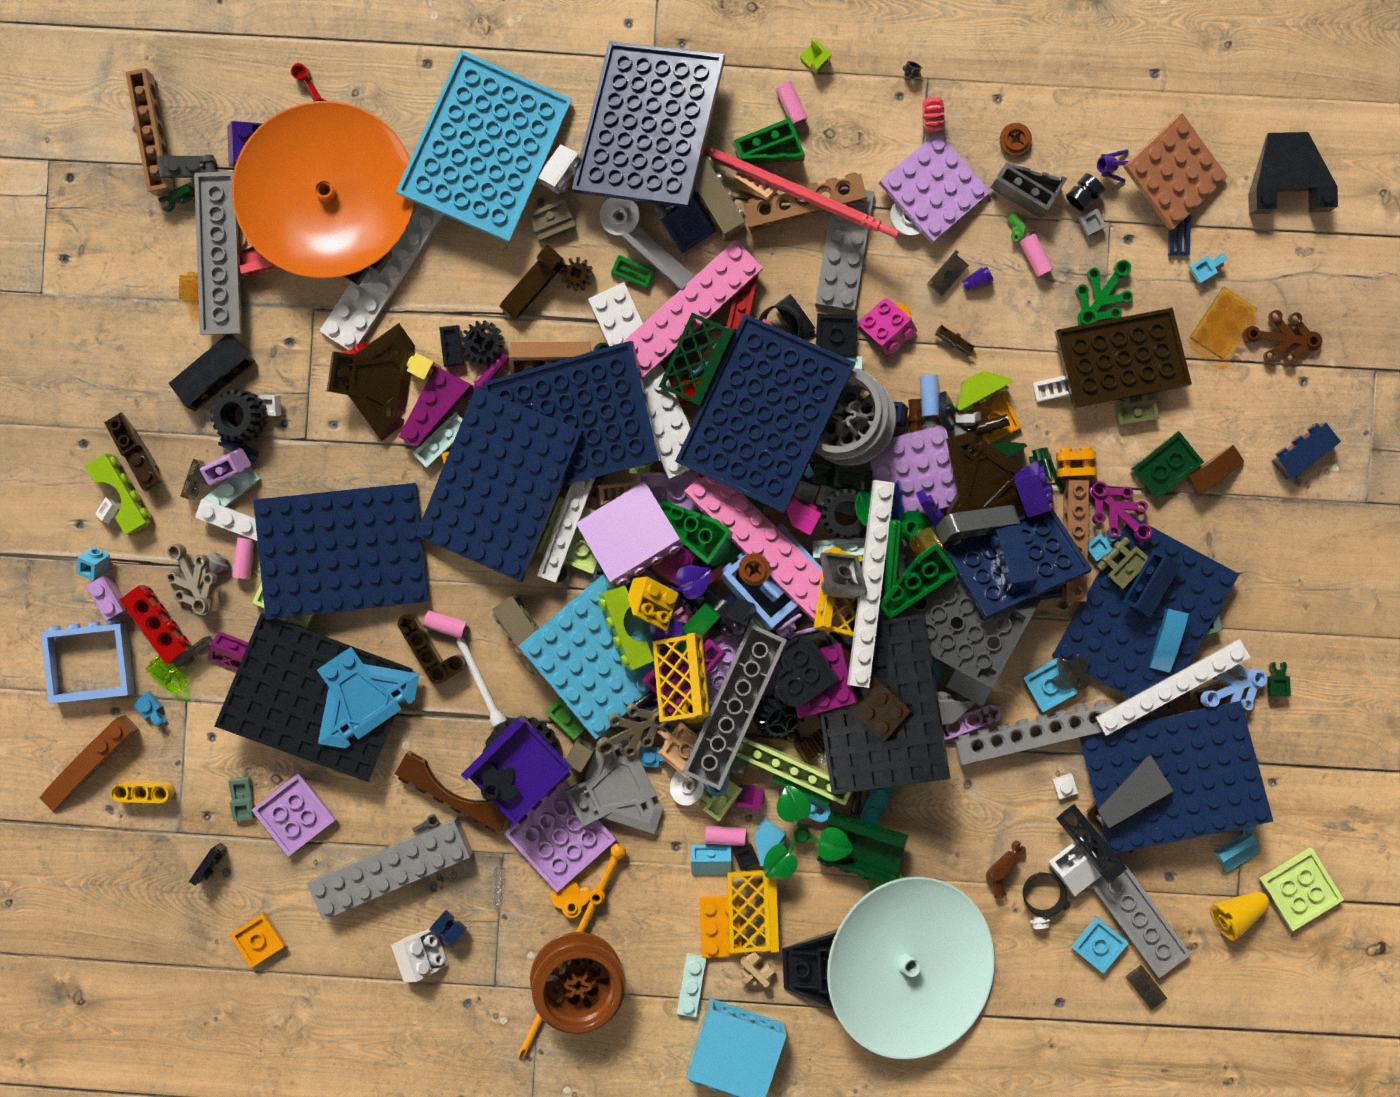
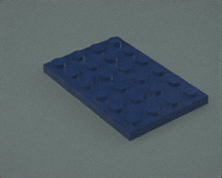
M1052 507L1051 511L1031 517H1027V514L1019 517L1021 531L1036 577V581L1031 589L1007 591L1006 585H1003L1001 580V567H998L996 563V550L991 545V536L993 534L974 536L945 549L944 552L958 571V577L985 620L1091 572V566Z

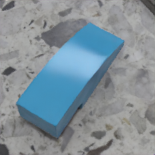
M1165 609L1149 668L1170 673L1183 637L1188 613Z

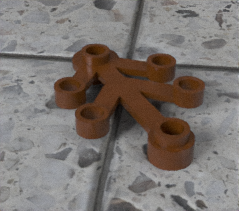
M1279 310L1270 312L1268 319L1276 325L1281 333L1260 331L1255 326H1250L1242 332V338L1247 343L1256 342L1258 339L1281 342L1272 350L1264 353L1263 359L1268 363L1274 362L1278 355L1293 343L1301 345L1293 352L1284 355L1283 361L1287 365L1296 363L1298 357L1304 352L1316 351L1322 345L1321 335L1318 332L1309 331L1302 322V315L1298 312L1290 314L1288 322L1291 325H1295L1302 336L1293 334L1282 320L1283 315ZM1273 313L1278 315L1277 320L1273 319ZM1294 315L1298 318L1297 322H1294L1292 319ZM1251 331L1256 333L1254 338L1250 335ZM1311 338L1315 339L1314 345L1310 343ZM1268 353H1272V360L1268 358ZM1289 355H1291V356L1293 357V361H1292V362H1289V361H1288V356H1289Z

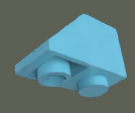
M764 817L754 832L761 866L764 864L768 850L774 845L783 844L786 839L784 836L785 830Z

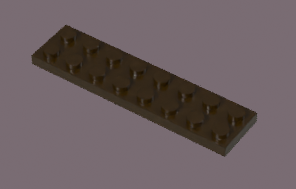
M802 610L796 614L800 613L802 617L794 622L796 625L794 632L814 627V621ZM774 627V630H772L771 632L778 636ZM823 630L796 636L807 637L813 640L820 648L841 643L832 633L827 635ZM843 645L849 667L851 651ZM872 672L869 688L854 686L858 703L847 705L883 742H887L913 712Z

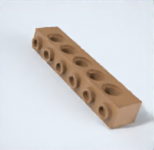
M146 68L127 71L125 73L147 191L154 196L166 195L175 188L173 178H160L157 157L168 156L154 75Z
M850 173L842 179L830 178L823 184L811 183L806 185L807 189L819 194L828 192L830 199L846 206L867 202L862 174ZM842 187L850 189L846 195H841L839 190ZM775 193L769 200L753 198L743 204L750 232L829 211L810 203L801 205V199L787 193L780 195ZM784 202L791 204L787 210L780 209V206ZM764 207L771 208V212L768 215L761 214V210Z
M1089 480L1063 481V525L1085 559L1088 560ZM1087 574L1061 585V600L1087 601Z

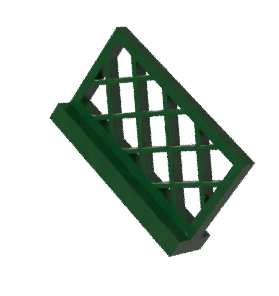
M692 312L659 387L701 406L736 332ZM694 320L702 321L704 329L694 333L692 329ZM714 328L722 330L720 337L712 341L708 331ZM706 332L709 342L698 346L695 336ZM693 338L696 348L685 351L683 346L685 340ZM711 346L713 352L711 357L703 360L700 349ZM697 351L700 361L690 365L687 355ZM684 356L687 367L677 370L675 362L678 358ZM702 364L704 373L702 376L695 378L692 368ZM689 370L692 380L682 384L679 373ZM676 375L679 385L673 388L666 386L668 378ZM694 383L696 391L693 397L686 395L683 387Z

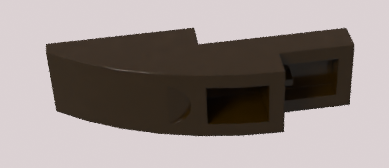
M120 412L104 422L120 454L126 458L142 490L148 491L163 482L156 469L158 466L125 415Z

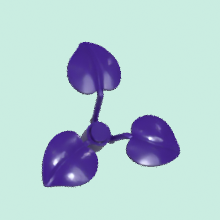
M696 565L683 566L676 574L677 585L671 583L667 587L678 592V596L683 591L686 598L696 599L707 589L711 578V569ZM645 568L646 570L642 574L629 578L625 584L628 593L633 578L649 577L656 581L657 577L654 572ZM670 619L666 631L651 624L650 636L653 641L683 636V628L679 621ZM666 644L659 645V648L665 652L670 650Z

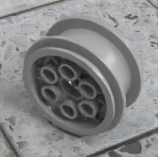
M854 368L842 392V400L840 399L836 405L838 410L833 411L815 449V452L826 460L845 466L859 465L879 455L889 444L896 427V408L889 392L872 375ZM864 392H869V395L862 401ZM856 396V400L849 403V399ZM872 406V411L869 414H865V409ZM847 413H849V414L851 415V416L846 417V419H843V418H842L843 416H846ZM835 426V432L830 434L831 427ZM871 426L867 433L863 434L864 428ZM852 435V442L846 444L847 437ZM835 439H838L835 446L831 445Z

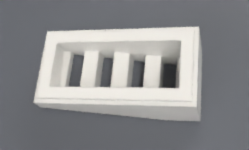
M1061 376L1033 383L1037 403L1070 396L1065 386L1066 377ZM1058 382L1061 383L1062 393L1058 392ZM1048 384H1052L1053 386V395H1050ZM1043 385L1046 392L1045 397H1042V392L1040 386Z

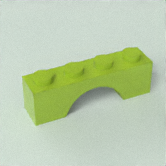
M103 454L86 464L85 468L94 483H108L116 488L121 498V507L115 519L125 535H133L152 524L151 514L146 507L142 506L140 495L130 485V478L119 467L121 463L118 458L112 454Z
M617 586L598 594L600 598L598 599L599 606L602 611H605L607 616L605 618L607 627L610 630L612 629L614 634L612 638L613 643L621 652L620 661L623 667L634 670L653 662L654 659L648 643L632 639L625 630L624 616L630 607L626 586Z

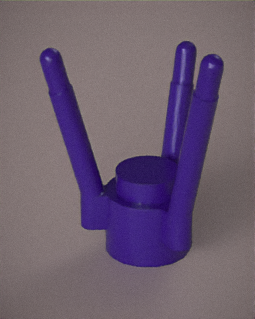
M1126 149L1110 154H1102L1097 161V169L1101 172V176L1125 182L1124 178L1112 174V172L1116 171L1119 165H1125L1128 162L1118 161L1115 157L1127 154L1129 151Z

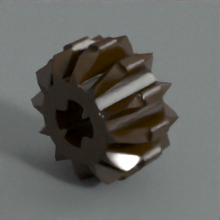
M580 257L576 258L575 263L572 258H569L570 265L562 264L566 270L560 271V275L565 276L561 281L562 283L568 282L566 284L567 289H570L573 285L575 292H577L578 286L585 290L584 283L587 285L592 284L587 278H594V274L589 273L593 267L591 265L587 266L588 261L586 259L580 264ZM575 270L582 272L579 278L572 275H574Z

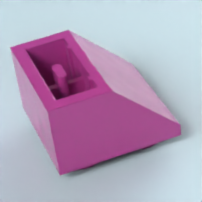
M794 495L786 511L789 524L806 535H811L821 515L818 512L819 508L810 503L806 505L800 503L801 499Z

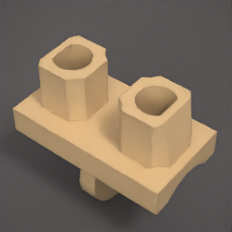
M750 952L747 955L743 954L740 957V963L747 970L744 968L740 970V973L744 976L741 982L744 985L750 982L755 986L759 981L764 987H767L770 984V978L775 973V969L768 962L760 969L756 965L762 959L758 952Z

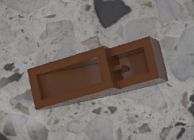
M1231 445L1201 465L1199 469L1185 477L1195 494H1202L1240 466L1244 459L1235 446Z

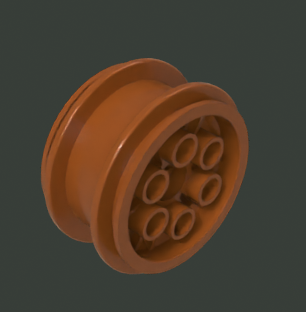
M571 932L552 939L538 952L530 971L532 999L537 1013L549 1026L561 1032L581 1034L602 1027L615 1016L624 999L625 977L618 955L608 942L594 934ZM560 964H565L564 967L557 968ZM593 966H599L595 971L590 970ZM608 978V983L598 981L597 979ZM557 982L561 984L560 987H554L553 985ZM564 994V998L561 1001V1003L556 1002V1000ZM587 996L590 1002L584 1004L583 999Z

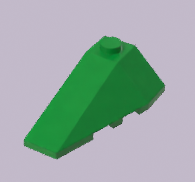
M662 501L660 507L682 543L708 565L719 566L730 551L733 532L717 519Z
M935 543L915 558L880 601V607L892 619L958 574V571L944 550Z

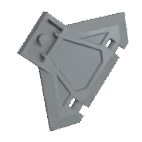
M607 729L599 736L598 740L602 737L610 738L619 732ZM629 738L614 745V750L619 748L621 753L618 757L614 750L611 754L603 756L595 747L584 781L565 790L583 827L600 818H605L655 834L663 807L660 802L654 804L652 800L657 794L637 753L627 757L623 752V746L629 743ZM643 802H645L647 808L644 810L640 805Z

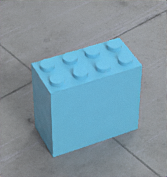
M709 998L687 1064L686 1079H689L695 1085H707L713 1091L719 1092L721 1090L727 1092L731 1097H766L787 1036L785 1023Z

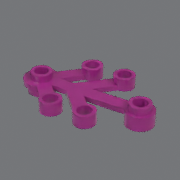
M1096 481L1090 485L1089 495L1095 500V514L1092 517L1094 524L1101 525L1106 519L1103 513V502L1109 507V529L1106 532L1108 538L1116 539L1120 535L1118 516L1134 531V536L1138 541L1145 542L1151 537V527L1147 524L1139 525L1125 511L1130 510L1135 511L1137 514H1144L1148 509L1147 503L1144 501H1115L1111 497L1120 496L1123 500H1129L1133 496L1132 488H1110L1102 481ZM1099 489L1101 494L1096 493L1095 490ZM1124 491L1129 492L1130 496L1124 495ZM1138 505H1142L1144 510H1140ZM1096 516H1100L1102 521H1098ZM1110 530L1116 531V535H1112ZM1139 532H1143L1145 537L1140 536Z

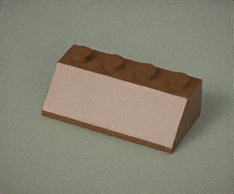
M511 342L509 351L510 372L514 374L591 352V342Z

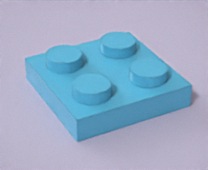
M1059 658L1051 660L1022 677L1041 712H1045L1077 694Z
M1095 916L1071 947L1104 974L1129 942Z

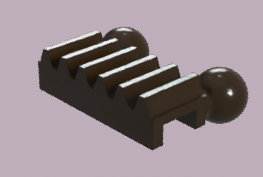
M822 727L801 741L799 740L800 733L796 728L794 732H789L788 736L784 735L785 740L794 745L805 763L817 757L818 754L823 753L825 750Z

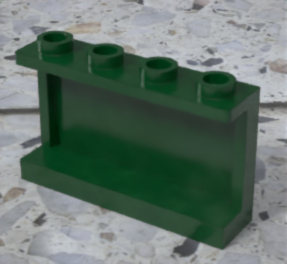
M831 811L826 828L836 827L842 830L853 845V850L845 858L837 861H826L819 855L817 861L826 867L834 866L840 868L845 873L859 874L863 879L877 880L882 885L896 880L909 835Z

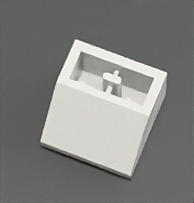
M560 144L538 176L539 182L557 195L561 191L564 193L570 185L568 181L573 175L575 176L578 163L580 162L579 154Z
M1075 842L1050 860L1048 864L1074 897L1102 876Z
M429 929L405 937L391 945L404 983L417 982L448 965L439 936H435Z

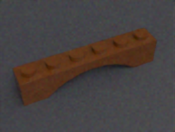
M408 751L395 772V775L399 776L398 779L401 782L415 785V789L424 794L427 792L433 795L435 801L451 805L450 808L453 811L467 814L468 819L476 823L479 821L485 824V828L491 832H500L508 819L492 801L464 798L447 789L436 778L428 761L412 751Z

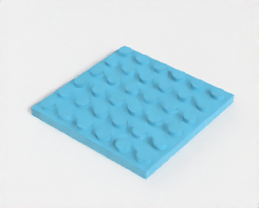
M605 573L518 646L594 739H597L611 727L608 721L610 714L618 713L621 718L626 713V708L629 704L636 702L651 690L641 679L654 666L653 661L634 670L623 667L620 661L621 652L613 643V631L607 627L605 618H607L606 613L601 610L598 599H600L598 594L614 588ZM629 607L624 616L625 630L632 639L647 642L654 659L653 640L650 636L651 624L634 616L631 607ZM659 648L660 655L664 656L667 652Z

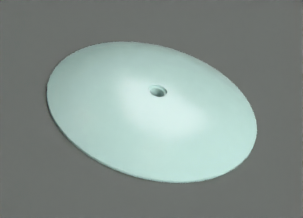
M907 877L887 882L875 888L860 899L843 919L830 949L827 967L828 991L838 1020L855 1041L871 1052L894 1059H915L945 1049L958 1040L972 1026L989 996L995 963L994 946L989 927L973 901L962 891L946 882L927 877Z

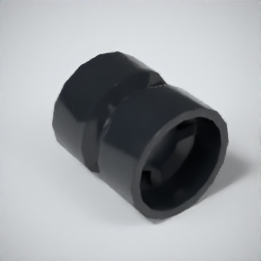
M1085 173L1077 182L1078 186H1074L1066 194L1069 203L1081 212H1086L1093 204L1092 199L1096 200L1105 191L1102 183L1089 173Z

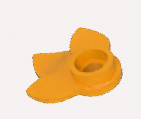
M572 879L558 892L551 890L550 897L553 905L562 909L566 917L575 918L580 915L582 906L588 903L590 890L588 887L579 889L576 881ZM570 904L575 905V910L573 912H570L568 910V906Z

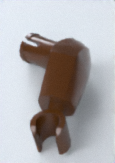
M1018 840L1014 841L1011 845L1013 851H1007L986 872V880L991 883L995 898H1003L1007 895L1002 879L1010 873L1019 861L1017 855H1023L1026 852L1024 846L1017 850L1021 844Z

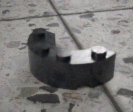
M708 587L696 599L686 598L683 591L678 596V599L683 604L682 608L694 615L707 602L721 615L709 629H717L728 637L730 635L743 634L757 612L754 603L741 598H737L735 603L727 602L715 595Z

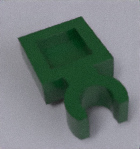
M1271 662L1269 670L1273 673V676L1267 677L1268 697H1290V676H1284V672L1287 670L1286 662L1280 663V670L1276 668V662Z

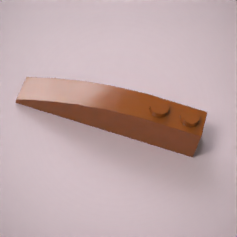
M126 715L117 717L60 773L39 798L54 812L139 728Z

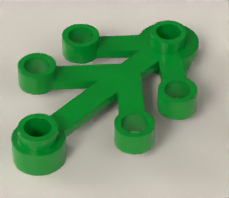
M1120 260L1114 265V273L1102 291L1099 269L1091 268L1087 272V278L1091 280L1094 302L1090 307L1087 297L1089 292L1087 285L1081 284L1076 288L1075 293L1080 298L1082 309L1077 316L1079 325L1121 317L1122 311L1118 307H1113L1109 311H1097L1101 305L1118 302L1129 303L1132 301L1133 294L1128 290L1121 294L1108 296L1119 279L1131 272L1130 262ZM1119 266H1123V267H1124V272H1123V273L1119 272V270H1118V267H1119ZM1091 271L1096 272V278L1091 277ZM1080 287L1085 289V294L1079 292ZM1128 294L1129 300H1125L1123 295ZM1113 310H1116L1118 312L1117 317H1114L1112 315ZM1085 315H1088L1090 317L1089 322H1086L1084 320Z

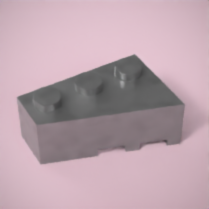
M1005 163L990 188L1037 217L1042 218L1051 207L1067 178L1062 176L1059 178L1051 176L1046 172L1039 173L1031 171L1030 168Z

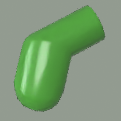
M1014 212L1007 220L1013 226L1012 241L1020 242L1024 239L1026 226Z

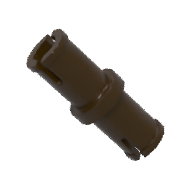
M942 324L935 333V336L947 342L949 347H955L966 356H969L975 348V345L961 338V334H955Z
M1007 414L990 420L988 418L984 419V422L967 427L969 432L979 436L985 433L992 434L994 430L1010 426Z

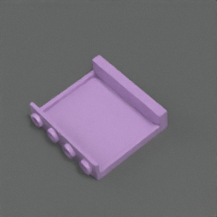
M645 481L576 523L609 582L614 587L626 584L629 578L642 574L646 570L645 568L660 563L663 557L678 552L680 547L684 545Z

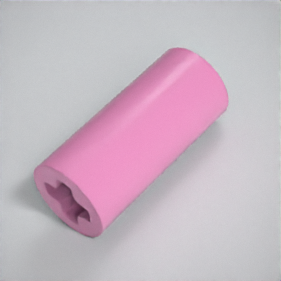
M792 81L778 86L776 92L787 117L791 118L793 125L798 126L807 121L808 117Z
M1036 233L1019 242L1037 278L1054 269Z
M237 537L232 577L251 579L256 540Z
M433 611L427 612L423 628L460 639L463 638L467 627L466 621Z
M706 826L705 844L745 846L746 828Z

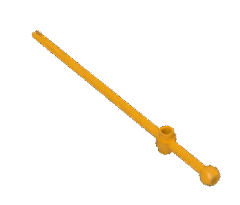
M614 844L611 847L610 852L612 856L598 886L590 891V903L576 932H585L597 905L604 901V890L618 860L626 855V848L623 845ZM560 964L559 968L564 967L565 964ZM557 982L553 986L559 987L560 983ZM538 1013L518 1053L519 1057L522 1050L525 1049L522 1059L525 1058L543 1019Z

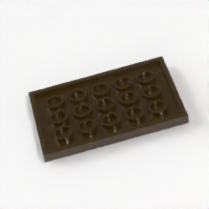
M1173 307L1055 331L1073 409L1187 387L1192 384Z

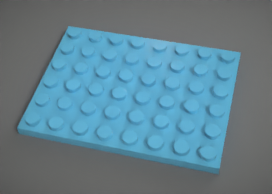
M460 50L397 187L396 194L510 243L572 99Z

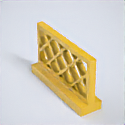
M837 547L824 550V553L853 555L843 552L841 548ZM858 556L859 562L863 563V557ZM821 571L813 629L827 630L853 637L854 632L851 631L848 623L852 620L855 621L856 613L850 604L855 600L858 602V596L850 601L847 598H841L844 605L838 609L834 603L835 597L826 595L821 588V583L824 580L823 571ZM844 608H847L852 616L847 621H845L840 612ZM837 615L841 622L839 627L831 626L832 617Z
M690 633L686 636L652 641L660 722L709 717L710 710L702 635ZM686 641L687 649L682 654L676 647L680 642ZM666 644L670 648L665 657L660 655L659 645ZM673 652L680 656L675 665L668 661ZM684 660L689 663V669L685 675L678 670V667ZM665 663L672 668L667 677L661 674V668ZM675 672L682 676L677 686L669 681ZM686 680L691 684V689L687 695L680 690ZM667 683L674 688L668 698L663 694V688ZM677 692L684 697L679 706L671 701ZM687 701L692 703L693 713L686 714L682 710ZM668 704H671L676 710L672 716L665 717V708Z
M764 870L727 872L730 953L779 952L776 878L765 877ZM762 875L763 883L758 888L750 883L754 876ZM732 877H741L745 881L738 890L732 886ZM747 884L755 890L748 899L740 893ZM759 893L763 897V903L759 908H756L750 901ZM739 894L745 900V903L739 909H736L733 906V900ZM748 904L756 910L749 919L741 913ZM758 913L764 917V923L759 928L751 922ZM738 915L746 920L739 930L733 925V920ZM748 924L756 929V932L749 939L742 933ZM759 933L765 938L764 946H756L752 942ZM739 934L747 940L742 947H734V940Z

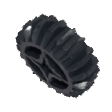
M774 691L769 696L765 694L766 698L760 700L753 718L759 732L766 737L770 736L772 739L776 736L778 738H781L782 735L788 736L789 732H794V729L800 727V723L805 721L804 717L798 718L795 706L783 703Z

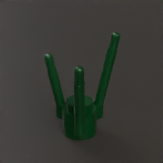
M1048 447L1033 450V456L1029 457L1030 464L1039 460L1040 465L1045 466L1050 482L1053 480L1052 471L1059 491L1063 492V487L1059 477H1057V471Z

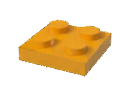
M265 912L229 935L250 968L286 946Z

